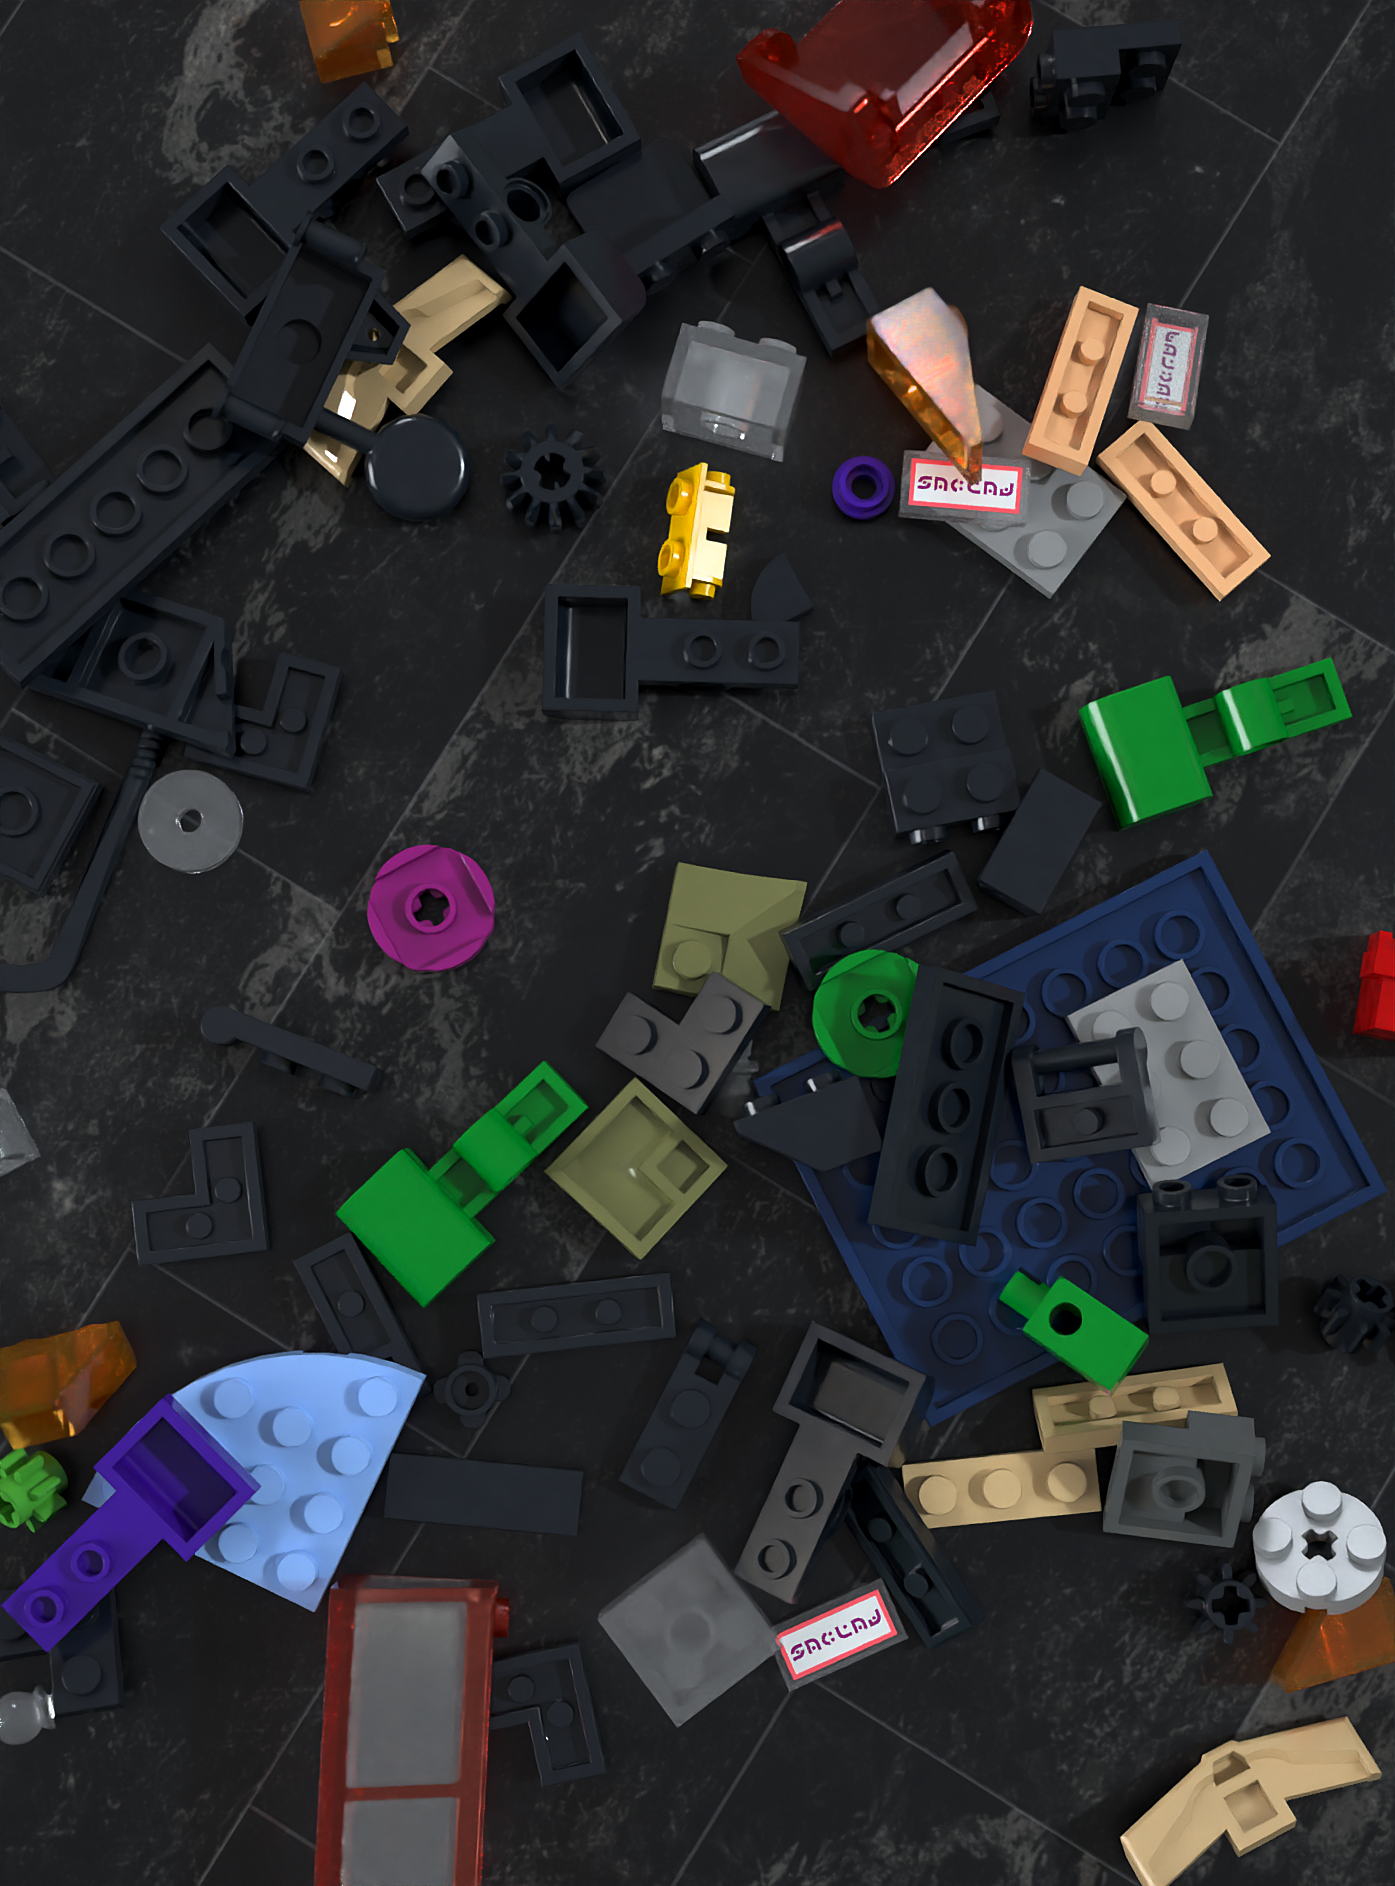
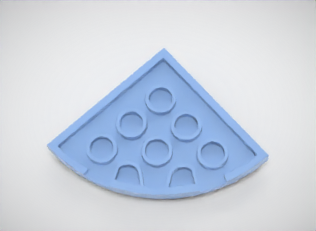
M303 1350L262 1355L230 1364L196 1379L171 1394L262 1486L195 1555L315 1612L324 1597L427 1375L394 1362L363 1354L303 1353ZM96 1472L82 1500L100 1508L116 1490Z

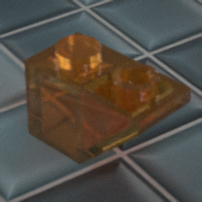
M390 0L299 1L321 84L393 66L388 44L400 40Z
M119 1321L91 1324L79 1330L42 1339H28L16 1345L0 1348V1427L13 1450L78 1435L137 1367L136 1356Z

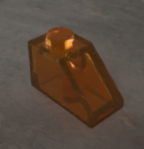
M1383 1576L1379 1588L1369 1600L1358 1608L1343 1614L1327 1615V1609L1315 1610L1305 1607V1613L1301 1614L1271 1671L1275 1684L1286 1693H1290L1395 1662V1595L1390 1579Z

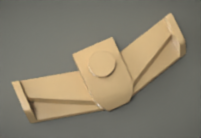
M462 254L393 305L411 324L393 365L345 360L324 407L374 432L378 428L391 402L406 415L417 414L453 373L434 353L501 303L505 305L513 297L506 289ZM371 329L368 331V337L376 341L379 339V333L377 330ZM312 430L306 445L303 447L307 453L347 488L353 480L351 475L361 459L362 453L315 430Z
M1347 1716L1240 1742L1230 1740L1202 1755L1201 1762L1122 1834L1120 1840L1125 1855L1142 1886H1169L1223 1834H1225L1236 1855L1240 1857L1295 1827L1297 1820L1287 1805V1800L1365 1781H1374L1380 1779L1382 1772Z

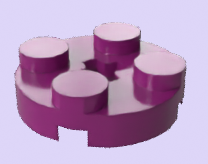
M424 844L410 847L389 859L381 867L375 878L376 882L371 889L367 909L370 930L378 945L389 957L415 972L441 973L463 966L482 950L487 939L494 931L496 902L492 886L480 866L472 858L460 852L458 853L451 848H443L437 845ZM430 892L435 899H441L445 896L448 898L450 906L443 911L445 920L437 926H434L429 920L418 922L415 918L414 913L422 907L419 897L424 893Z

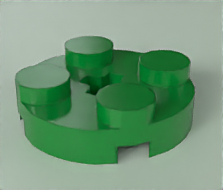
M869 949L843 958L827 972L814 996L812 1026L820 1048L833 1064L844 1069L852 1076L857 1075L858 1078L882 1080L896 1077L918 963L907 957L904 958L897 953ZM874 997L879 1005L890 1002L895 1012L887 1018V1024L890 1029L879 1033L873 1025L865 1028L861 1025L858 1017L866 1011L863 1003L865 999Z

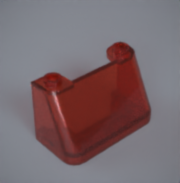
M840 0L796 46L789 34L773 27L765 29L756 35L735 57L742 77L749 88L851 176L873 188L882 189L896 181L1018 56L1031 34L1033 14L1030 0Z

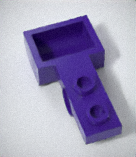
M170 1393L164 1396L93 1467L116 1492L1 1605L47 1653L162 1539L187 1562L262 1487Z

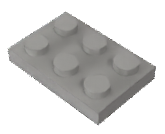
M976 384L920 459L1023 467L1019 514L925 507L1047 598L1051 599L1124 503L1128 495L1088 466L1081 477L1023 455L1022 451L1031 424ZM911 470L900 486L907 494H909Z
M1183 959L1065 1017L1077 1043L1115 1037L1119 1029L1140 1027L1145 1035L1148 1049L1146 1064L1161 1142L1153 1146L1133 1148L1131 1150L1151 1190L1156 1182L1177 1180L1271 1133ZM1118 1063L1090 1067L1098 1085L1122 1082Z

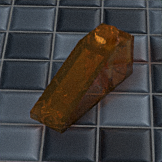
M929 287L866 320L868 362L970 486L982 481V435L967 342L969 336L968 327L960 311L953 305L946 306L934 290Z

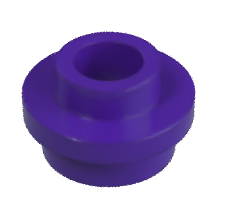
M858 456L844 462L836 471L832 483V494L838 508L846 515L861 520L872 519L885 512L890 506L895 493V481L890 469L882 461L870 456ZM858 480H867L874 486L875 493L870 498L860 499L853 494L851 486Z

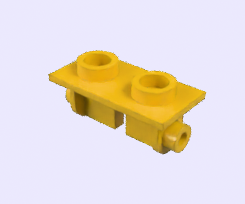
M700 463L677 473V477L671 483L667 494L666 508L668 514L672 515L669 538L662 545L658 558V572L660 576H663L661 595L663 596L690 588V597L700 600H713L715 589L722 588L727 545L706 540L707 531L720 534L729 533L735 488L730 486L731 476L729 474L716 471L707 472L708 464Z

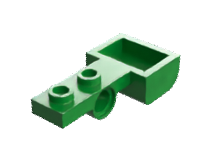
M1331 657L1271 678H1259L1234 686L1216 694L1212 698L1183 708L1171 676H1165L1098 699L1081 707L1078 711V716L1119 831L1209 801L1213 794L1204 769L1348 721L1353 717Z
M543 1061L496 1107L492 1108L474 1123L456 1141L452 1149L431 1169L410 1148L401 1149L339 1208L335 1215L419 1305L425 1308L496 1241L475 1216L590 1106L547 1061Z

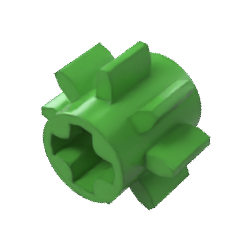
M19 1446L0 1460L1 1523L10 1528H17L23 1522H26L30 1530L36 1532L67 1506V1502L60 1496L68 1487L67 1476L62 1466L53 1456L44 1451H37L28 1457L25 1450Z

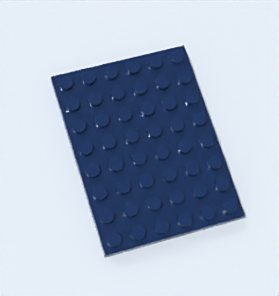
M1207 849L963 973L967 976L1025 993L1015 1047L1036 1044L1039 1049L1077 1043L1065 1020L1066 1016L1183 959L1271 1133L1177 1180L1190 1183L1192 1190L1217 1188L1218 1179L1228 1175H1247L1255 1178L1257 1185L1266 1184L1277 1203L1278 1247L1387 1192L1380 1175ZM894 1009L862 1026L865 1028L873 1025L879 1033L890 1029L887 1024V1018L895 1013ZM818 1047L753 1080V1084L760 1098L778 1092L781 1102L784 1103L805 1095L806 1092L802 1082L839 1069L842 1080L853 1076L833 1064L823 1053L822 1049ZM1012 1064L976 1247L867 1224L881 1151L823 1173L793 1161L893 1358L935 1378L934 1395L924 1417L929 1427L1060 1361L1024 1334L1023 1328L1028 1319L999 1299L1004 1288L1020 1267L1027 1270L1049 1287H1052L1060 1276L1064 1277L1130 1323L1144 1317L1143 1264L1138 1255L1136 1194L1152 1193V1190L1132 1150L1127 1149L1031 1164ZM1090 1068L1047 1074L1043 1078L1045 1094L1098 1086ZM896 1077L882 1080L858 1078L883 1142ZM1065 1310L1055 1316L1052 1326L1065 1335H1071L1080 1328L1082 1320L1068 1310Z

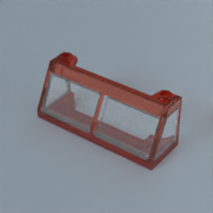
M344 1574L330 1588L314 1886H482L493 1651L496 1637L508 1638L510 1598L498 1597V1580Z

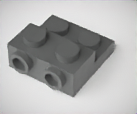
M1188 1410L1184 1428L1123 1420L1103 1511V1532L1233 1548L1239 1522L1249 1523L1252 1517L1254 1486L1249 1483L1251 1476L1261 1477L1265 1463V1438L1255 1436L1254 1418Z

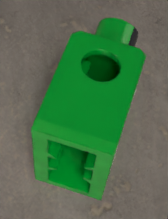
M1020 1267L999 1297L1001 1301L1028 1319L1023 1332L1029 1339L1110 1397L1113 1396L1149 1343V1335L1062 1276L1056 1280L1052 1287H1049L1027 1270ZM1065 1310H1068L1082 1320L1080 1328L1071 1335H1065L1052 1326L1055 1316Z

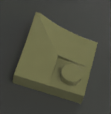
M678 862L652 989L696 998L712 971L723 974L770 1005L771 1009L768 1013L776 1015L780 1009L790 960L778 931L798 922L807 882L747 875Z
M634 1077L542 1172L603 1226L632 1255L641 1260L728 1165Z

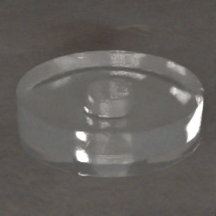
M180 770L165 775L149 788L139 808L138 828L145 847L159 862L179 872L200 873L219 866L234 852L242 835L243 815L236 796L220 779L199 770ZM188 811H197L201 815V824L193 832H184L180 826L182 816Z

